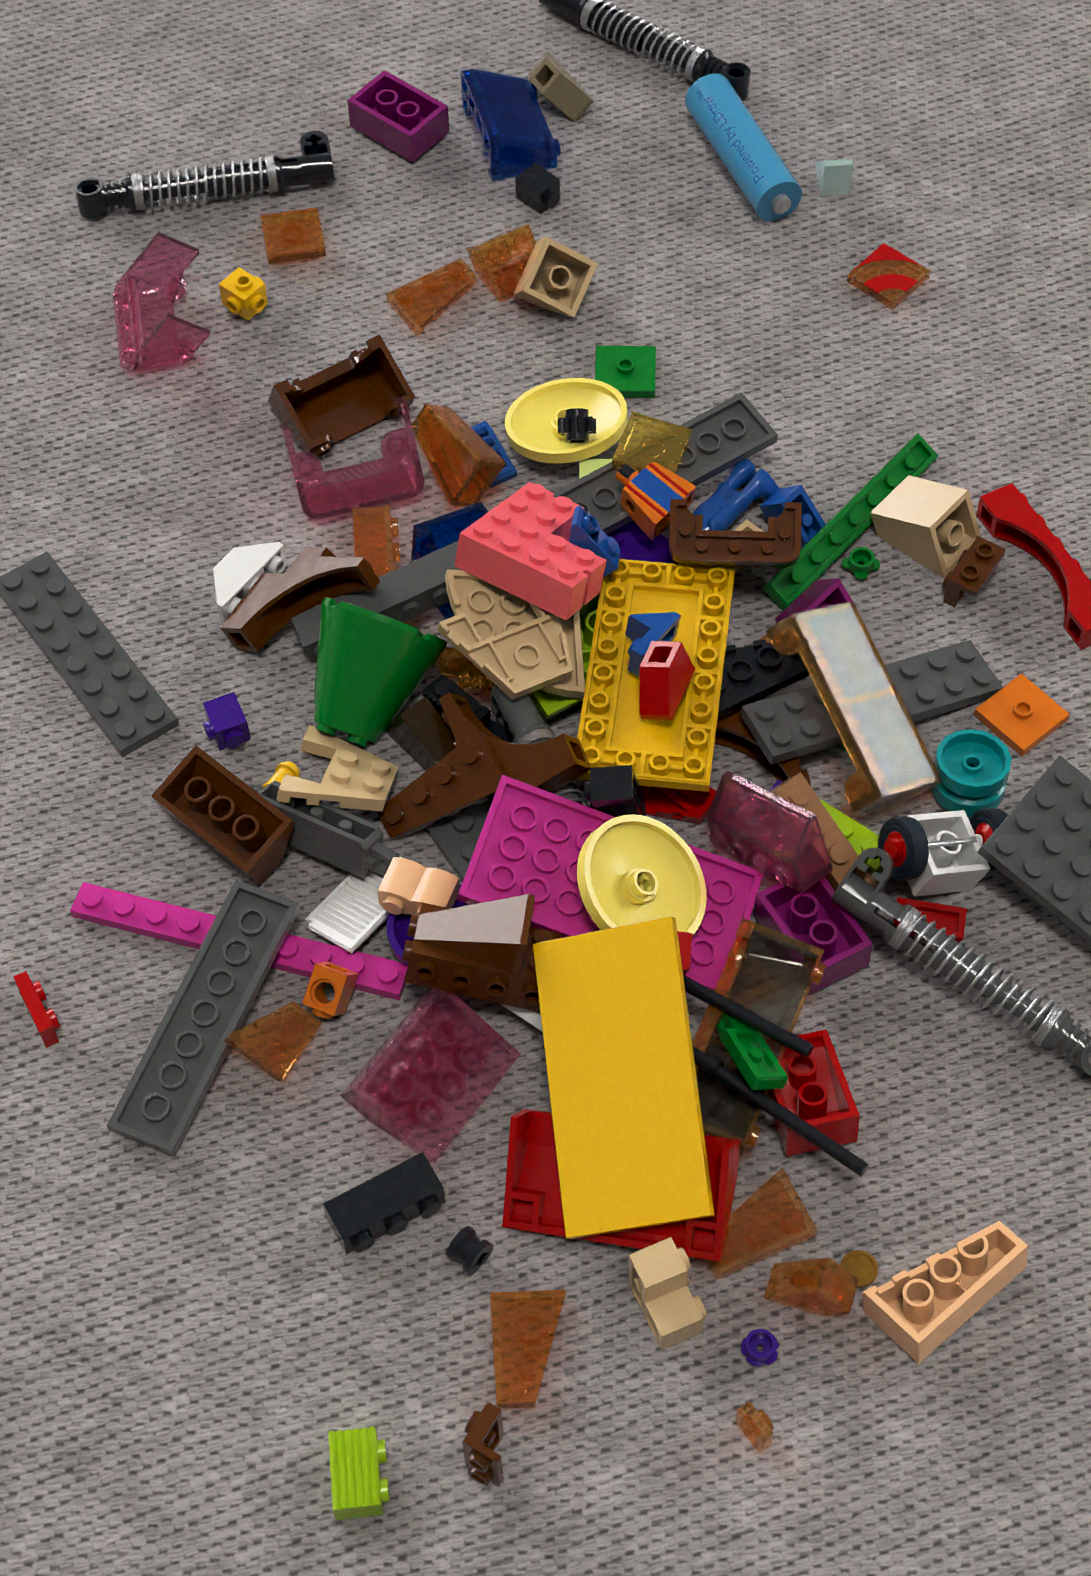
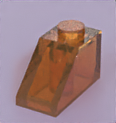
M831 1258L774 1263L764 1298L768 1301L819 1316L850 1314L859 1279Z

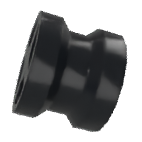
M467 1226L453 1238L447 1248L446 1256L452 1261L462 1263L463 1270L472 1275L488 1260L493 1250V1244L486 1239H479L476 1235V1230L471 1226Z

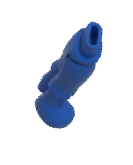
M745 459L729 468L730 474L725 481L719 483L715 492L701 503L692 514L695 516L703 515L702 530H727L739 515L749 510V505L758 498L760 501L765 502L779 489L774 479L764 469L760 468L756 472L754 464L750 460ZM743 487L740 492L736 491L738 488Z

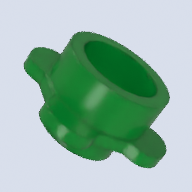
M858 547L850 552L849 558L842 560V567L854 573L856 579L865 580L870 572L877 571L880 568V561L875 559L874 553L870 549Z

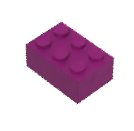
M385 70L347 100L351 127L411 162H414L450 132L448 105Z
M816 864L756 893L754 906L755 918L808 995L868 966L873 943L853 915L831 901L835 890Z

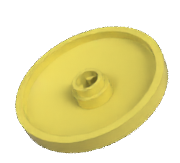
M586 378L559 379L536 386L517 398L508 409L505 417L507 439L517 453L534 461L555 464L585 460L606 451L623 436L628 425L627 405L622 394L609 384ZM572 408L588 409L589 416H593L596 419V434H589V442L567 443L565 442V435L562 436L561 433H558V418H565V410Z
M630 814L617 816L603 823L584 842L577 863L578 887L587 912L600 930L672 916L676 919L677 931L693 933L692 936L702 922L706 909V885L703 872L694 853L675 831L653 818Z

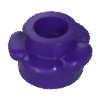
M756 1329L749 1332L747 1337L742 1340L741 1352L743 1355H746L747 1362L753 1366L770 1365L778 1357L777 1349L779 1343L777 1338L768 1330ZM763 1346L764 1350L760 1352L756 1347Z

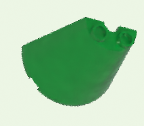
M324 597L321 603L314 714V722L318 723L316 729L334 736L337 730L349 734L348 741L365 747L368 741L377 743L444 652L448 642L430 633H427V635L423 634L416 627L342 601L339 604L334 599Z

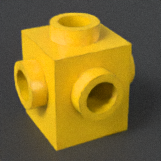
M240 267L219 283L222 305L227 307L231 313L238 314L247 321L268 305L266 285L263 280L249 274Z

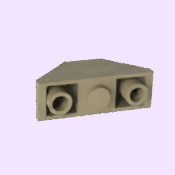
M548 51L544 53L529 72L528 79L535 87L575 122L579 120L594 101Z

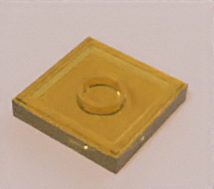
M632 412L613 456L612 466L620 469L624 464L628 463L640 473L650 462H656L676 474L691 438L692 429Z

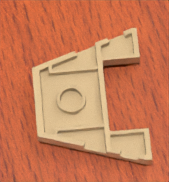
M531 603L529 604L538 619L485 640L481 639L466 612L439 622L437 627L439 633L512 700L568 678L573 672L566 634L563 632L560 617Z
M309 725L302 739L300 751L331 759L321 783L285 774L278 789L276 801L289 803L290 797L306 799V805L319 806L321 800L339 802V808L383 812L395 783L399 767L334 735L317 730L315 726Z

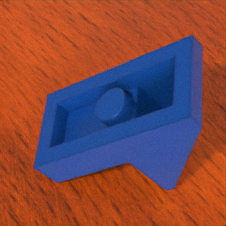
M676 612L632 614L628 617L625 634L633 642L628 650L630 659L627 670L637 676L640 675V664L651 641L671 642L677 635L681 615Z

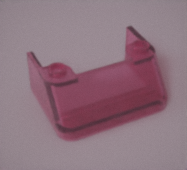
M158 232L117 282L113 293L121 368L131 372H142L183 366L192 359L197 349L209 337L210 330L175 317L173 305L185 293L184 271L199 254L198 248Z
M395 398L401 429L392 430L383 436L380 444L383 458L323 472L321 462L314 453L308 451L295 453L289 427L286 424L280 425L301 508L309 518L319 520L415 497L422 491L424 487L423 472L408 405L403 398Z

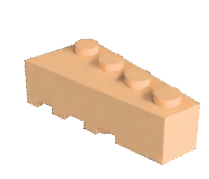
M998 1221L959 1241L957 1247L941 1255L938 1252L928 1257L926 1263L908 1272L903 1270L892 1276L891 1281L876 1288L874 1285L863 1291V1312L919 1364L1026 1268L1028 1245L1002 1222Z

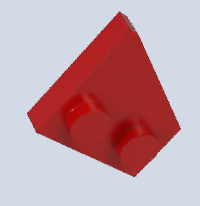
M652 786L641 787L645 796L646 815L701 824L721 800L720 793L711 787L709 792Z

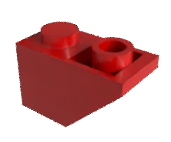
M651 641L640 664L639 715L642 719L672 720L695 671L682 642Z

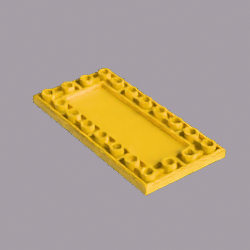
M619 559L618 568L603 577L577 736L591 768L632 765L641 786L709 792L735 569ZM676 612L681 617L677 635L671 642H682L695 671L672 720L642 719L639 715L640 675L637 676L627 670L630 659L628 650L633 642L625 634L628 617L632 614ZM590 770L576 779L590 780Z
M670 916L534 943L533 951L566 1238L576 1239L715 1216L676 919Z

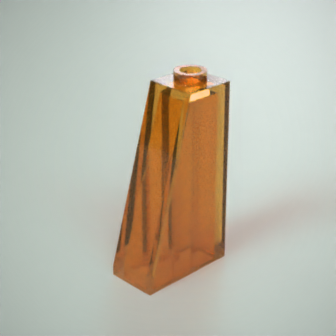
M425 404L411 427L449 504L474 508L500 473L505 462L451 408Z

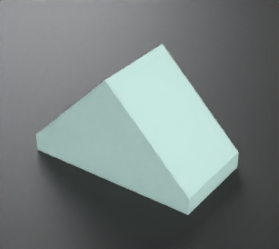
M853 159L826 160L816 163L821 196L850 194Z

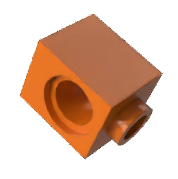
M328 961L315 963L302 1004L313 1008L312 1013L326 1019H332L333 1016L345 1014L359 973ZM327 983L331 984L335 990V996L332 1001L328 1000L324 994V987Z

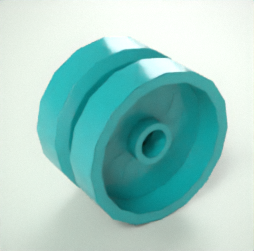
M967 729L959 730L946 736L938 745L930 785L935 800L948 811L964 810L967 817H971L975 812L982 809L997 808L1003 801L1012 758L1008 747L999 738L986 731Z

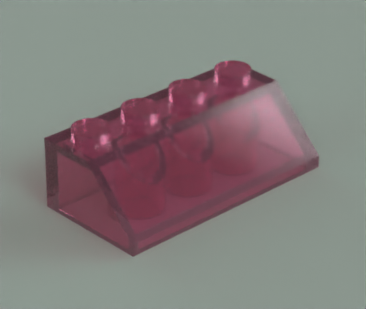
M726 771L722 775L706 818L710 830L709 839L717 850L729 853L739 862L751 865L761 874H767L778 880L783 886H789L800 893H803L833 871L815 814L730 771Z

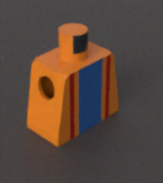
M650 462L640 473L626 463L616 474L615 478L625 486L620 500L622 508L652 541L669 526L670 499H687V507L693 503L696 486L656 462Z

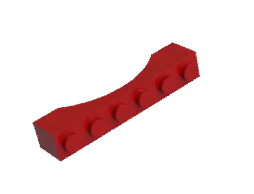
M1013 483L980 496L976 514L978 519L993 538L1008 542L1026 551L1047 569L1058 585L1063 599L1065 614L1063 628L1080 650L1091 646V581L1082 571L1080 563L1069 555L1061 539L1054 536L1046 526L1044 518L1034 511L1025 494L1020 493Z

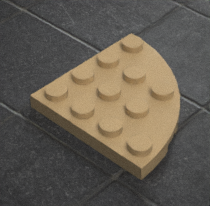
M447 569L445 574L446 589L454 615L466 612L482 640L538 619L527 601L464 570ZM578 610L567 620L560 618L563 632L566 634L573 672L570 677L538 690L564 697L583 698L585 681L580 614Z

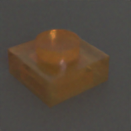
M750 1401L738 1408L735 1423L756 1452L760 1454L771 1446L774 1426L768 1415L762 1409L757 1411Z

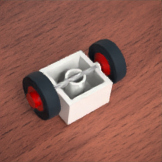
M989 808L975 812L970 819H968L964 810L894 817L883 824L879 833L878 848L887 851L895 862V870L891 878L907 880L914 897L969 891L988 871L998 870L977 852L1008 814L1001 809Z

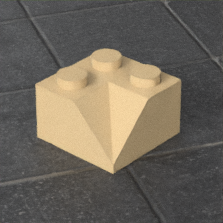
M546 236L537 240L513 295L542 309L574 318L598 263Z

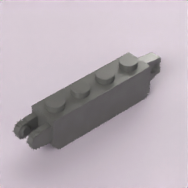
M273 781L265 788L254 786V784L251 785V783L248 785L294 821L295 824L287 844L293 848L299 849L361 878L370 871L385 875L393 858L399 857L397 852L383 845V832L379 826L323 801L320 802L319 806L306 805V799L290 797L289 803L276 801L278 789L281 785L277 781Z

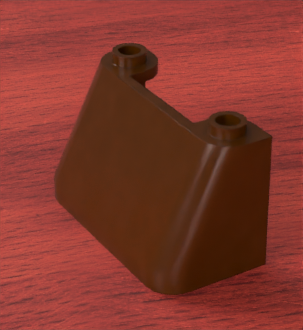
M380 334L366 341L368 348H364L359 352L354 350L348 358L301 381L299 378H296L292 381L291 385L287 379L273 385L268 403L308 456L315 455L316 458H319L330 452L332 445L391 416L397 419L411 411L409 406L416 397Z
M670 499L668 531L670 556L675 562L683 565L790 567L798 561L801 552L802 503L785 502L784 510L780 516L776 518L768 517V532L702 530L703 515L695 516L687 507V499Z

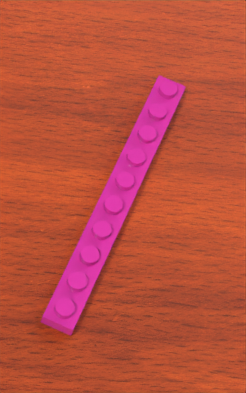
M85 882L82 883L70 909L71 916L74 918L195 949L201 947L216 918V915ZM288 934L271 966L274 969L311 978L315 963L328 961L359 973L354 989L399 1001L406 986L404 980L407 965L402 962L354 951L351 954L338 946Z

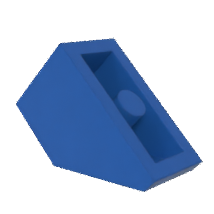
M802 485L779 488L759 507L768 520V517L776 518L780 516L784 510L785 502L802 503V548L825 525V522Z

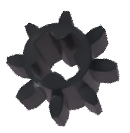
M588 409L565 410V418H558V433H561L562 436L565 435V442L587 443L589 442V434H596V419L593 416H589Z

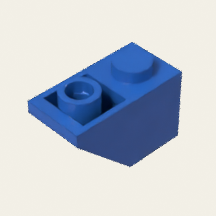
M580 505L574 509L569 542L583 549L591 550L595 555L606 559L603 576L605 577L618 568L619 545L614 538L608 537L603 532L597 519L592 514H587Z

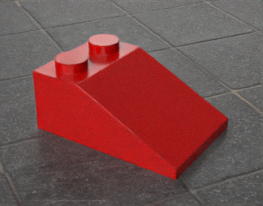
M827 1029L796 1035L814 1045L808 1058L775 1040L766 1041L788 1078L784 1088L767 1089L768 1096L838 1144L844 1145L857 1142L860 1115ZM774 1118L786 1156L820 1150Z

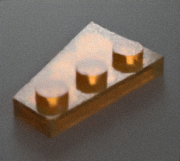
M460 258L386 293L387 302L418 337L430 321H436L449 304L456 303L477 284V276Z
M783 1167L730 1215L722 1260L719 1262L705 1259L715 1280H719L817 1236L818 1230Z
M566 1290L490 1292L496 1407L500 1409L535 1407Z

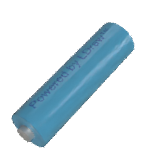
M709 74L695 81L685 96V105L758 217L764 221H774L789 215L798 206L802 198V190L732 85L721 74Z

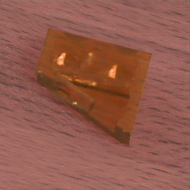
M293 1001L273 1013L265 1015L253 1023L230 1033L224 1041L280 1082L289 1072L322 1022Z

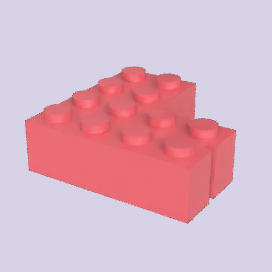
M529 482L460 532L454 566L567 620L582 608V604L586 605L600 593L607 560L595 555L591 550L583 549L569 542L574 509L579 505L567 497L559 496L555 498L554 493L546 490L542 485Z

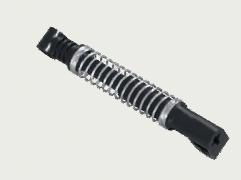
M539 0L540 4L577 21L579 27L589 32L592 31L593 34L599 33L600 38L606 37L607 41L613 40L616 45L620 43L622 48L627 47L628 51L631 52L634 50L636 55L642 54L643 58L649 57L650 62L656 60L657 65L663 64L665 69L670 68L672 72L678 71L679 76L685 74L686 79L695 82L709 74H721L727 78L742 101L748 97L751 70L743 63L722 61V59L715 57L708 48L697 43L694 44L693 41L686 40L685 37H679L677 33L672 34L670 30H665L664 27L657 26L656 23H650L649 20L636 16L635 13H629L628 10L622 9L617 5L615 6L613 3L607 2V0ZM644 50L649 51L647 56H644ZM651 54H655L656 58L651 59ZM659 57L663 58L661 63L658 62ZM666 60L671 62L669 66L665 65ZM673 64L678 65L677 69L673 70ZM681 67L685 69L683 73H680Z
M310 131L303 134L300 138L302 156L280 158L277 155L266 156L265 161H263L262 157L257 162H254L251 158L249 163H245L242 159L240 164L232 161L231 165H226L223 162L222 166L218 167L214 163L212 168H208V165L205 164L203 173H200V169L196 165L195 174H191L190 168L187 166L184 176H182L180 168L176 169V177H173L172 171L168 169L167 178H164L162 171L159 170L158 179H155L153 172L150 171L149 180L145 179L143 173L127 175L119 184L118 180H114L112 185L111 181H107V185H104L102 181L96 178L82 179L76 183L74 188L79 212L84 218L95 219L105 215L108 207H111V210H115V206H118V209H122V205H125V208L139 211L145 210L146 201H149L150 208L153 209V200H158L159 207L162 208V199H167L168 205L171 207V198L175 197L177 204L180 205L182 196H185L186 202L189 204L190 195H194L195 201L198 203L199 194H203L207 202L208 197H213L214 200H217V196H223L226 199V196L231 194L235 198L237 193H241V196L244 197L245 192H250L253 196L254 191H259L262 194L263 190L268 189L269 193L283 191L285 187L334 181L328 137L320 131Z

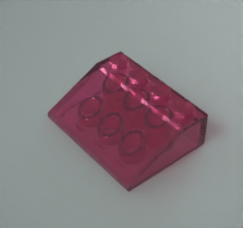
M429 988L340 1096L368 1121L418 1154L423 1152L427 1160L435 1163L520 1053L455 993Z

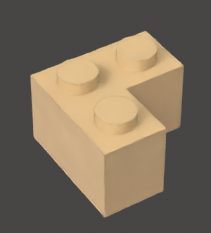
M671 1237L629 1255L628 1284L660 1350L702 1333L703 1320L707 1316L701 1299L698 1295L693 1297L687 1286L690 1284L688 1270L691 1269L689 1258L682 1247L676 1248Z

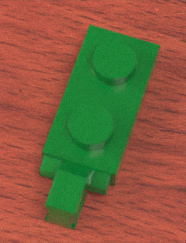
M722 1012L721 1019L716 1025L720 1040L752 1090L784 1088L788 1079L787 1074L760 1032L746 1027L742 1022Z

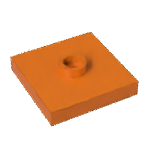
M1022 673L979 705L974 712V716L1020 756H1024L1068 721L1070 716L1065 709Z

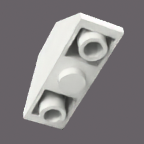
M274 542L233 548L213 568L217 607L222 624L263 573L281 574L284 571L287 562L282 543Z

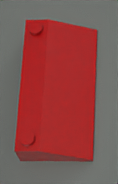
M523 1109L512 1115L510 1119L502 1227L566 1237L552 1112ZM704 1134L715 1216L576 1239L644 1249L671 1237L676 1248L682 1247L688 1257L720 1262L723 1257L738 1175L740 1139Z

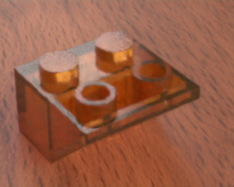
M529 224L518 226L467 248L477 276L498 302L514 296V291L536 244Z

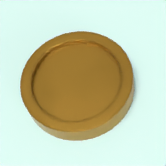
M854 1250L843 1257L840 1264V1274L848 1285L855 1288H865L876 1280L878 1264L870 1253L863 1250Z

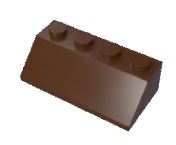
M197 745L151 795L167 814L258 887L282 861L295 824L292 819Z

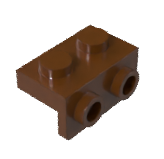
M977 536L968 550L965 549L961 554L954 571H950L947 574L942 588L945 589L943 602L955 607L965 592L976 596L1004 557L1005 548Z
M487 1402L481 1412L476 1410L472 1414L466 1425L465 1432L468 1434L462 1442L465 1465L469 1469V1476L475 1481L486 1486L491 1482L500 1487L504 1480L501 1456L494 1451L504 1436L502 1411L500 1408Z

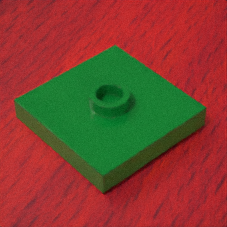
M596 346L595 380L611 385L624 398H655L656 346Z

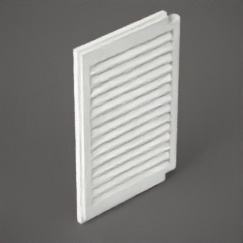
M370 871L361 878L350 873L305 918V921L308 923V929L352 954L388 918L389 912L379 904L377 892L385 875Z

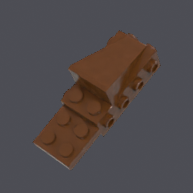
M531 894L451 909L422 902L419 916L411 915L407 936L413 937V941L406 940L401 960L408 962L404 982L540 1012L533 944L560 939L562 935L530 927L535 895Z

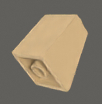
M909 475L870 512L879 538L943 578L957 566L963 551L970 548L977 536L981 537L967 489Z

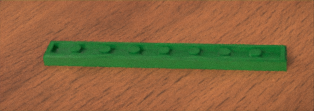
M919 433L913 436L801 548L798 561L790 567L781 568L762 589L784 611L873 523L870 512L908 475L918 477L939 455Z

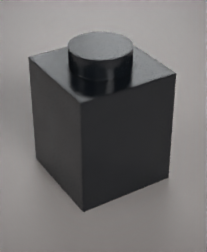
M534 163L515 177L516 198L540 215L547 209L556 206L559 202L560 179L538 164Z

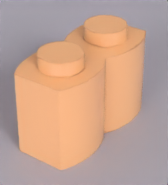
M394 857L377 891L378 901L387 912L395 915L412 914L419 916L422 902L451 909L460 890L459 877L441 869L426 868L409 859Z

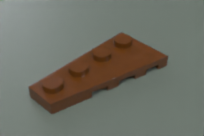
M476 731L386 803L383 812L377 811L390 837L398 840L433 825L436 820L445 816L451 817L461 812V809L472 804H480L489 800L490 796L495 795L501 776L505 775L508 777L485 734Z

